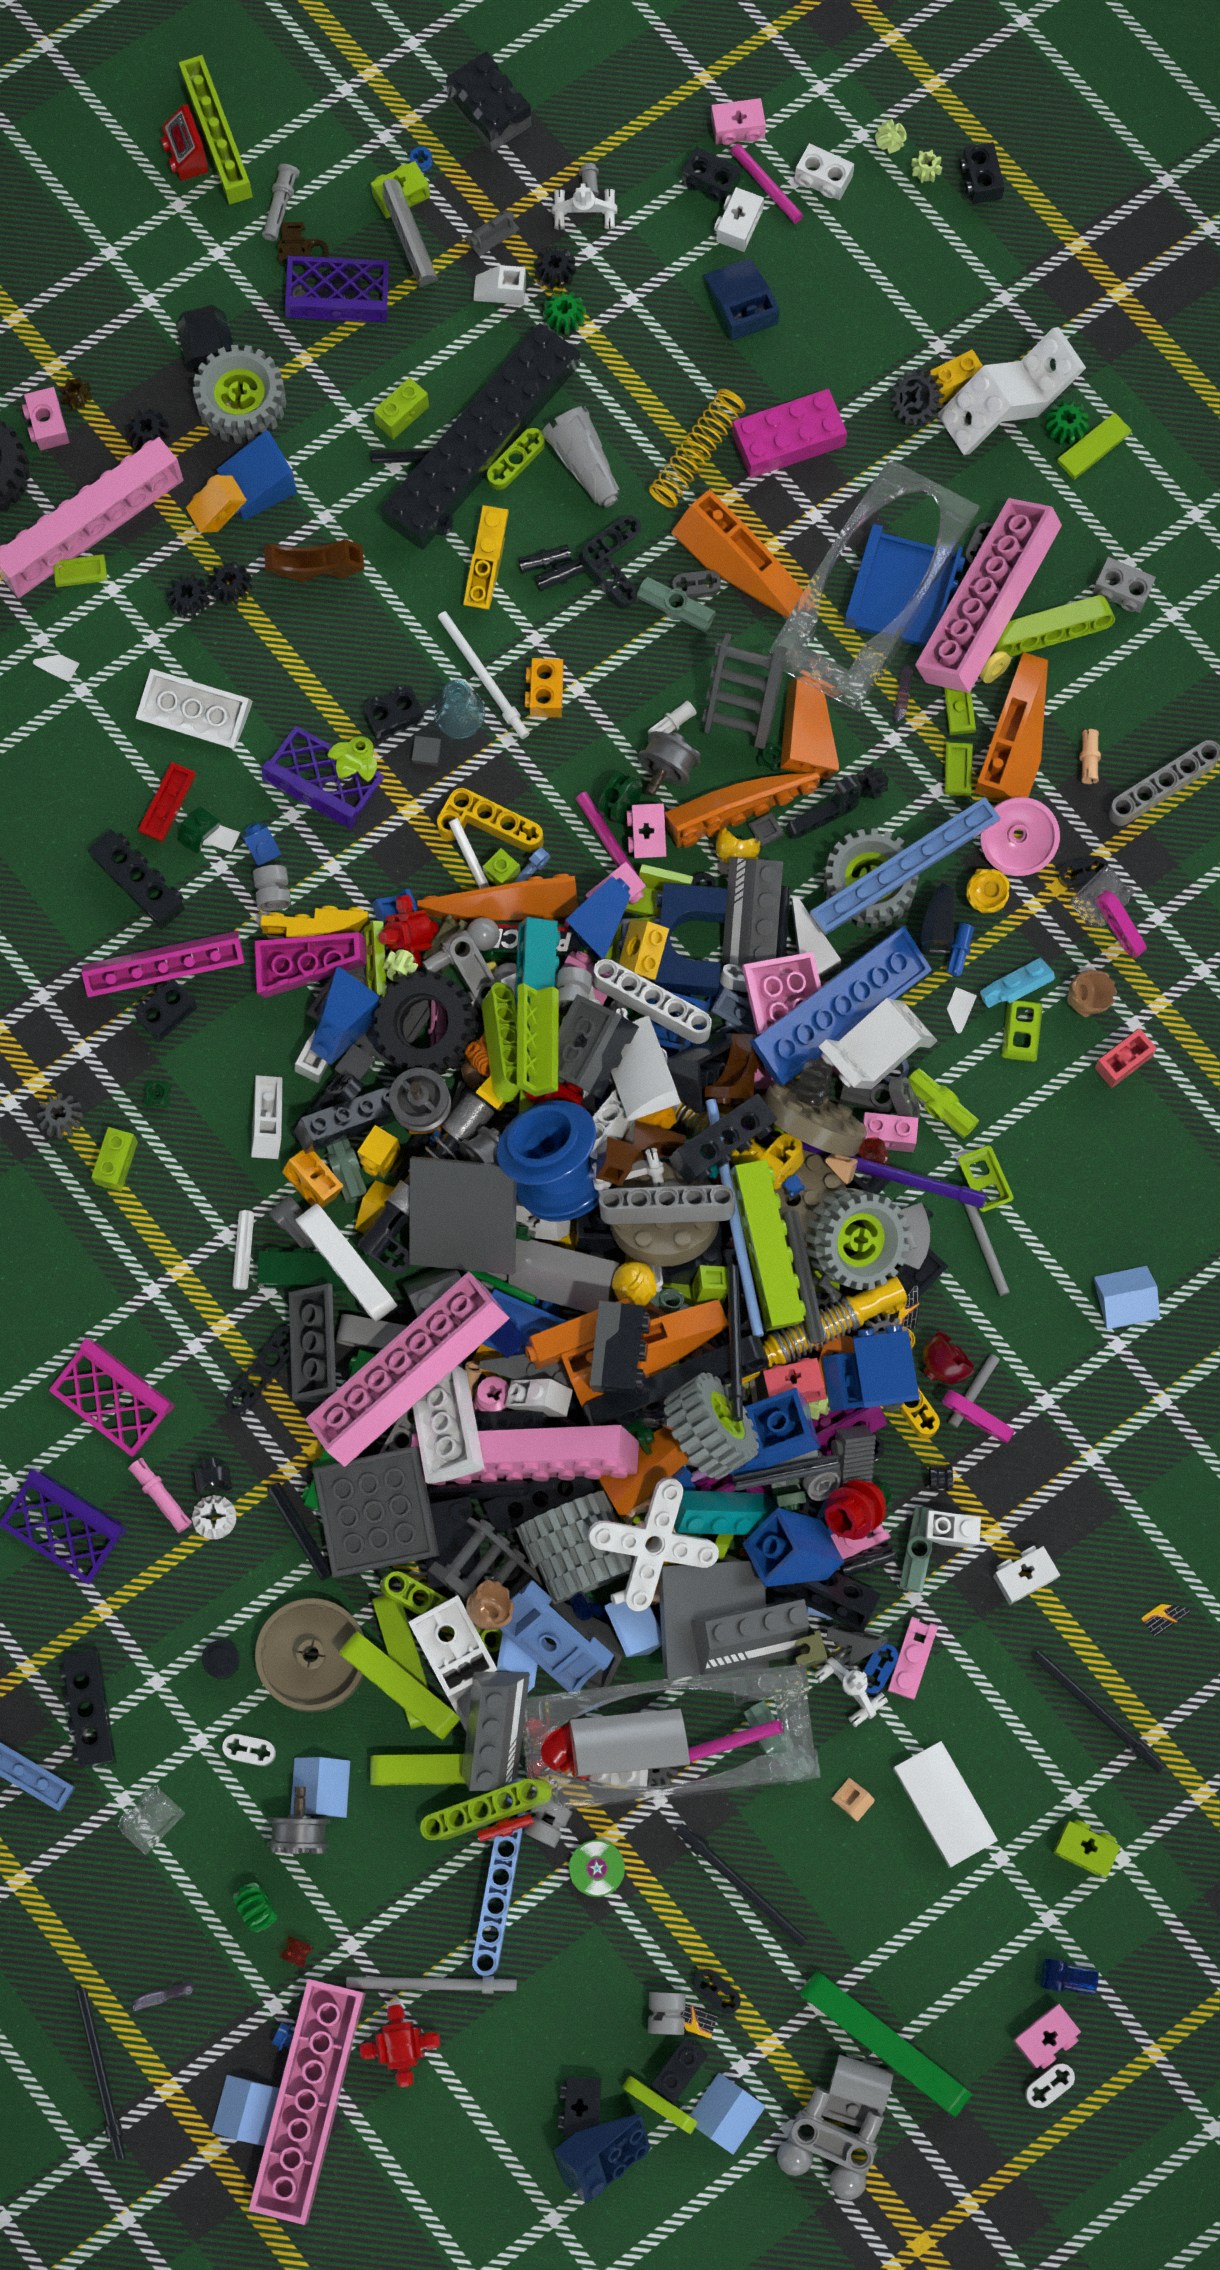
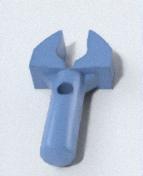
M542 847L529 858V864L511 883L527 881L537 869L541 870L546 865L551 856Z

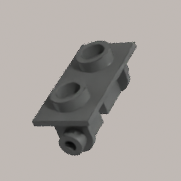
M510 210L507 212L503 211L464 239L480 257L519 231L520 228L513 221L515 219L513 213Z

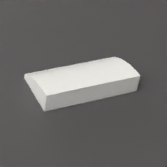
M150 669L136 719L235 749L253 701L249 698Z
M649 1015L633 1022L639 1028L631 1043L625 1044L621 1052L623 1059L618 1068H613L611 1071L628 1121L680 1104L675 1084Z
M457 1365L413 1405L425 1481L428 1484L460 1478L485 1469L467 1371Z
M942 1741L893 1768L948 1868L998 1841Z

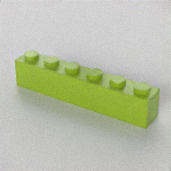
M203 55L179 62L182 79L229 205L252 198L248 176Z
M767 1159L735 1165L730 1170V1175L765 1329L769 1331L798 1325L804 1321L803 1317L806 1315L804 1302L799 1300L797 1292L800 1287L797 1274L793 1273L791 1263H793V1253L791 1247H787L785 1240L787 1227L779 1214L781 1201L778 1193H775L773 1183L775 1182L773 1168L768 1166Z

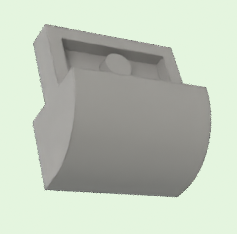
M839 2055L828 2090L831 2095L822 2116L861 2128L869 2110L880 2115L885 2111L894 2072Z

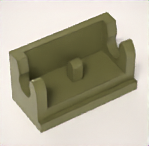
M448 914L431 942L433 947L430 950H426L421 959L422 962L441 951L442 943L446 942L447 938L451 935L461 933L464 930L467 931L468 923L463 920L457 922L452 918V915ZM463 941L458 942L456 944L455 953L458 951ZM449 964L437 972L444 975Z
M820 1630L815 1631L811 1636L800 1638L795 1642V1646L804 1644V1648L800 1651L802 1655L796 1657V1661L793 1663L795 1671L822 1664L826 1661L827 1654Z

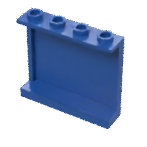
M873 524L846 613L844 626L925 647L950 604L948 603L950 595L954 596L957 591L959 581L955 580L956 573H962L966 559L961 557L963 547L959 546L958 552L882 533L883 526Z

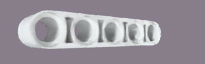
M602 959L595 964L593 983L599 991L644 1016L649 1015L651 1020L693 1043L701 1044L708 1040L711 1031V1018L706 1012L612 960ZM609 973L611 977L602 978L600 974ZM632 986L635 989L633 991H626L623 987ZM653 998L656 999L658 1003L649 1004L646 1002V1000ZM676 1011L679 1012L681 1016L673 1017L669 1013ZM700 1024L704 1026L705 1029L696 1030L692 1026Z
M661 1048L666 1063H668L667 1053ZM617 1088L592 1117L596 1126V1141L589 1156L597 1159V1153L607 1137L621 1140L633 1122L637 1120L628 1121Z
M318 1203L295 1219L303 1232L375 1323L397 1307L390 1294Z

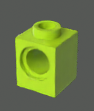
M502 848L483 866L486 879L494 886L510 884L521 872L520 865Z
M699 1266L692 1283L695 1306L718 1299L721 1306H723L728 1294L726 1267Z

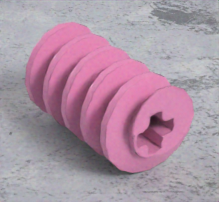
M495 1376L482 1380L472 1401L474 1413L506 1411L507 1407H505L510 1388L507 1382Z

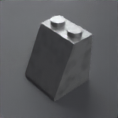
M437 1267L403 1282L402 1286L416 1317L418 1318L457 1283L461 1276L457 1269Z

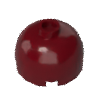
M941 1330L936 1332L924 1347L923 1361L927 1366L924 1372L933 1382L938 1379L942 1383L949 1385L961 1383L975 1372L973 1369L974 1365L959 1346H955L951 1342L948 1343L952 1338Z

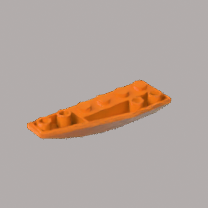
M710 489L690 505L672 530L671 534L707 570L717 572L720 578L795 624L815 607L805 592L767 547Z
M1023 652L977 782L976 794L1001 802L1014 797H1029L1041 762L1048 660Z
M819 773L787 774L734 784L710 792L665 812V825L677 848L682 846L685 848L691 847L702 837L707 835L708 837L716 836L721 828L730 825L732 827L738 826L752 815L761 816L767 813L770 807L777 804L780 806L786 805L794 799L793 797L802 793L803 795L813 793L820 784Z
M557 874L549 879H543L539 876L530 877L527 881L440 897L427 896L423 900L417 901L418 910L427 911L426 916L445 920L446 916L450 914L455 921L460 922V920H463L468 925L473 920L481 917L504 922H522L526 917L558 921V924H564L565 920L578 908L575 876H569L568 874Z
M719 1299L651 1320L650 1333L644 1334L643 1341H647L648 1345L647 1361L641 1362L640 1369H644L645 1378L667 1370L729 1326ZM595 1341L561 1354L582 1408L586 1403L609 1394L593 1392L590 1386Z

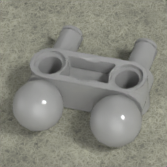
M483 917L473 920L469 924L467 931L464 930L461 933L451 935L447 938L446 942L442 943L441 951L422 962L427 972H437L448 964L454 965L469 991L467 993L473 1000L472 1005L481 1011L483 1002L481 998L482 990L486 987H492L494 983L500 982L501 979L516 973V964L514 963L500 965L494 971V974L490 971L479 951L492 949L498 943L500 931L498 925L493 920ZM464 941L466 944L465 951L462 954H456V944Z
M816 2086L807 2108L798 2112L788 2135V2140L782 2143L778 2149V2165L788 2175H802L812 2166L813 2153H816L840 2164L835 2167L830 2176V2186L834 2194L845 2200L856 2199L865 2190L867 2182L865 2175L873 2164V2159L878 2149L875 2139L884 2117L869 2110L860 2132L856 2134L832 2124L822 2118L831 2094H829V2091ZM803 2124H809L814 2128L815 2132L810 2137H804L799 2133L798 2128ZM856 2148H862L867 2152L868 2156L863 2161H857L852 2157L851 2153Z

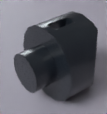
M218 1458L201 1460V1470L193 1472L196 1495L208 1486L219 1487L225 1491L232 1489L230 1469L226 1466L220 1467Z
M216 1640L209 1643L204 1649L202 1665L205 1671L212 1677L228 1679L238 1670L240 1654L238 1649L230 1642Z

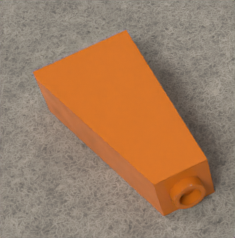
M806 673L797 674L788 683L780 768L801 774L819 773L820 778L829 780L839 770V763L822 679L814 678Z
M627 1298L616 1302L629 1304ZM598 1310L530 1336L525 1347L529 1362H534L536 1370L563 1361L561 1354L595 1341Z
M666 1425L653 1433L655 1442L651 1443L652 1454L646 1455L643 1447L639 1446L637 1474H627L626 1478L601 1475L599 1481L621 1519L625 1518L632 1508L640 1505L654 1492L657 1483L661 1479L671 1477L689 1461L688 1453L686 1451L683 1453L679 1447L681 1443L678 1439H674L672 1427Z

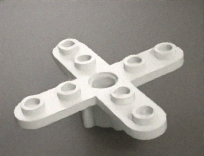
M665 1477L657 1483L644 1521L635 1526L610 1521H597L588 1530V1540L595 1548L635 1556L624 1594L625 1603L634 1611H643L650 1606L664 1561L707 1568L712 1566L719 1557L718 1547L711 1540L672 1533L683 1496L682 1484L673 1477ZM653 1536L652 1540L646 1543V1541Z

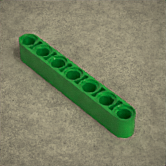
M817 1970L813 1972L798 1992L803 1998L954 2118L958 2116L973 2094Z

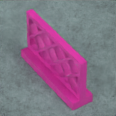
M85 1338L79 1346L81 1349L49 1391L131 1457H135L164 1417L170 1414L176 1405L93 1339ZM85 1356L92 1363L93 1373L79 1375L78 1363ZM97 1367H99L104 1372L97 1373ZM109 1375L113 1381V1390L100 1392L98 1376ZM93 1377L95 1392L81 1394L79 1379ZM74 1379L76 1395L65 1396L58 1390L66 1380ZM118 1383L124 1388L118 1389ZM129 1391L133 1394L134 1407L120 1408L119 1393ZM114 1393L116 1409L102 1411L100 1395ZM95 1396L97 1412H85L82 1408L81 1398ZM70 1399H77V1404ZM139 1400L142 1401L145 1405L139 1406ZM150 1408L158 1414L151 1424L141 1425L140 1409ZM135 1410L137 1426L123 1427L121 1412ZM116 1413L118 1428L107 1429L104 1427L102 1414ZM97 1415L98 1421L95 1420L92 1416ZM142 1428H147L146 1431L142 1434ZM137 1429L138 1441L131 1448L124 1443L123 1431ZM112 1432H118L119 1438Z

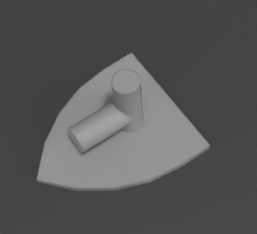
M922 1202L901 1209L898 1213L905 1216L908 1222L902 1225V1227L910 1230V1237L904 1238V1243L910 1245L909 1252L902 1251L901 1257L906 1259L905 1265L918 1270L927 1256L930 1244V1225Z

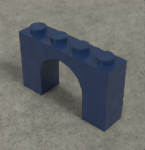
M664 883L663 892H658L657 908H662L661 917L655 916V924L666 927L669 931L656 979L649 980L650 982H654L657 986L673 993L717 997L721 963L694 961L682 957L674 950L670 937L679 925L688 921L724 923L727 889Z

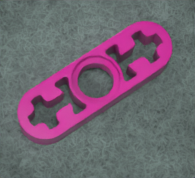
M1105 890L1095 899L1096 904L1123 949L1131 957L1137 958L1147 949L1146 944L1116 895L1109 890Z
M948 1390L941 1401L946 1407L1001 1442L1008 1443L1015 1432L1010 1426L952 1390Z

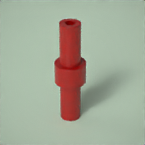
M531 1813L511 1820L508 1818L499 1820L497 1825L479 1830L477 1834L480 1842L500 1835L502 1837L513 1834L514 1830L534 1824Z

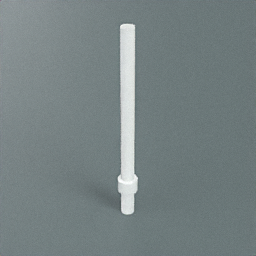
M446 611L440 613L438 619L502 710V716L507 724L513 726L521 739L526 738L530 733L520 720L521 715L514 706L511 707Z

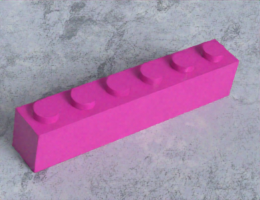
M239 931L84 964L82 965L81 973L87 996L93 997L245 963Z

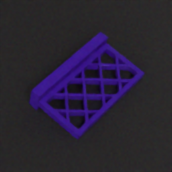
M288 256L285 301L286 318L387 323L389 261ZM293 264L304 265L308 271L299 277L292 270ZM322 266H329L333 270L326 278L317 271ZM347 267H354L359 273L349 279L342 271ZM373 268L383 269V275L376 281L368 274ZM313 274L321 282L311 289L304 280ZM337 275L346 282L338 290L329 283ZM361 277H364L371 283L364 291L354 284ZM299 284L307 291L302 297L291 296L292 290ZM326 286L333 294L328 298H321L316 292ZM351 287L358 295L354 299H346L342 293ZM376 288L383 295V300H371L367 294Z
M295 725L270 761L267 760L263 765L262 780L351 830L357 822L358 815L384 780V775L376 771L373 777L375 780L372 785L360 787L358 779L360 775L357 772L344 778H354L357 788L342 790L340 780L344 779H339L337 776V761L330 758L316 762L314 752L321 750L329 752L333 746ZM299 736L307 741L308 747L294 749L292 742ZM310 753L312 763L297 764L295 755ZM292 756L294 766L283 768L277 763L281 758ZM332 765L334 775L320 778L318 768ZM314 769L316 779L305 780L301 778L300 771ZM336 781L339 791L328 793L323 790L322 784ZM359 794L360 802L356 807H353L345 802L344 796Z
M31 1469L26 1477L27 1481L0 1521V1526L90 1585L116 1543L124 1536L128 1528L41 1470ZM32 1487L39 1492L41 1504L27 1507L25 1496ZM45 1497H47L48 1499H50L51 1502H47V1503H46ZM22 1502L23 1508L17 1509ZM53 1504L61 1506L64 1519L50 1522L47 1506ZM42 1507L45 1523L31 1526L28 1510ZM24 1512L26 1527L16 1529L8 1524L14 1513ZM68 1512H70L74 1516L68 1517ZM75 1519L82 1520L85 1524L86 1534L72 1537L69 1521ZM65 1522L68 1538L54 1541L51 1525ZM46 1526L49 1542L39 1544L34 1541L32 1529ZM90 1526L97 1531L91 1532ZM27 1530L28 1536L23 1534L22 1531ZM103 1534L110 1539L104 1550L95 1552L93 1535ZM87 1537L90 1553L76 1556L73 1540ZM68 1541L71 1557L61 1559L56 1555L55 1544ZM50 1545L51 1551L46 1549L44 1546ZM101 1554L99 1559L97 1560L96 1555ZM91 1556L93 1568L87 1576L79 1571L77 1559ZM72 1560L73 1566L67 1563L66 1561Z

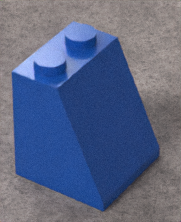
M268 430L216 469L220 476H233L247 501L235 513V515L239 513L243 521L297 493L293 471Z
M613 876L610 877L564 922V926L597 961L605 959L631 896L628 893L630 887L620 877L617 880Z
M338 967L333 975L323 1001L310 1050L330 1065L368 1031L373 1019V1011L377 1009L379 1004L377 1002L379 995L341 967Z
M892 1324L885 1326V1331L874 1332V1328L858 1330V1335L853 1336L864 1408L920 1400L908 1328H902L901 1324Z
M777 1508L743 1543L763 1585L767 1587L827 1580L844 1563L823 1520Z

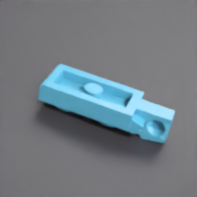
M1040 957L981 990L983 1003L988 1008L1001 1001L1011 1003L1055 979L1054 972Z

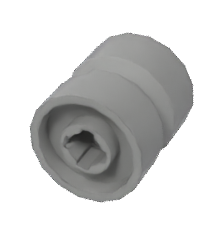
M268 865L253 871L254 887L258 889L255 895L259 910L278 911L291 905L290 890L285 887L288 885L286 867Z
M565 967L559 970L556 988L559 990V1014L566 1016L577 994L589 999L588 994L591 991L593 977L587 970L578 967Z
M817 1450L818 1457L824 1456L821 1451ZM835 1471L798 1478L809 1497L815 1501L828 1499V1496L838 1489L840 1485V1478Z
M549 1800L545 1804L533 1809L535 1812V1816L532 1817L534 1824L524 1827L522 1832L555 1848L562 1835L559 1829L567 1825L573 1812ZM545 1814L555 1818L553 1825L542 1820Z
M649 1992V2009L653 2011V2015L648 2017V2033L684 2035L685 2019L681 2017V2012L685 2010L686 1994Z

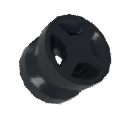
M935 1464L929 1465L930 1492H936L938 1489H945L947 1492L953 1491L952 1464H946L944 1467H938Z

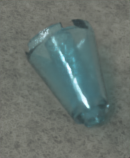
M452 680L448 682L434 706L433 715L436 726L451 738L463 739L474 735L485 720L483 701L464 681Z

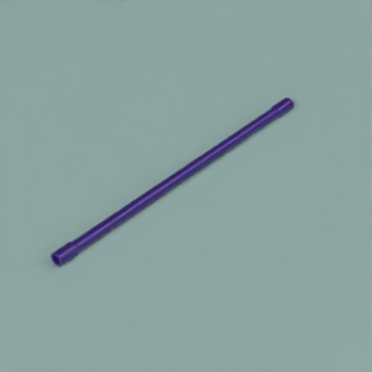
M741 1124L743 1129L749 1131L747 1125ZM770 1133L761 1140L756 1137L755 1142L771 1146L781 1135ZM801 1141L805 1151L818 1154L825 1159L832 1154ZM847 1156L857 1159L858 1163L855 1171L952 1198L981 1209L984 1207L987 1197L985 1192L968 1187H959L855 1156Z

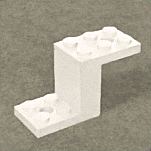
M1052 328L1021 361L984 365L938 413V417L963 455L970 454L1001 422L1038 417L1086 367L1060 328ZM1052 358H1054L1056 361L1055 371H1053L1050 367V361ZM968 411L972 415L970 425L966 421V414Z
M886 998L840 1041L826 1039L819 1048L824 1052L821 1054L824 1061L831 1067L835 1065L841 1072L838 1076L846 1086L872 1089L918 1047L931 1048L937 1042V1039L904 1001Z
M457 1595L408 1623L456 1714L461 1718L460 1721L467 1733L474 1672H498V1669ZM449 1626L454 1629L455 1635L451 1641L443 1642L439 1639L438 1633L442 1627Z

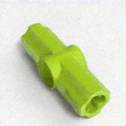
M920 1068L914 1071L908 1078L916 1098L924 1104L923 1106L926 1111L936 1120L944 1121L963 1139L979 1123V1120L959 1103V1099L950 1089L943 1085H938Z

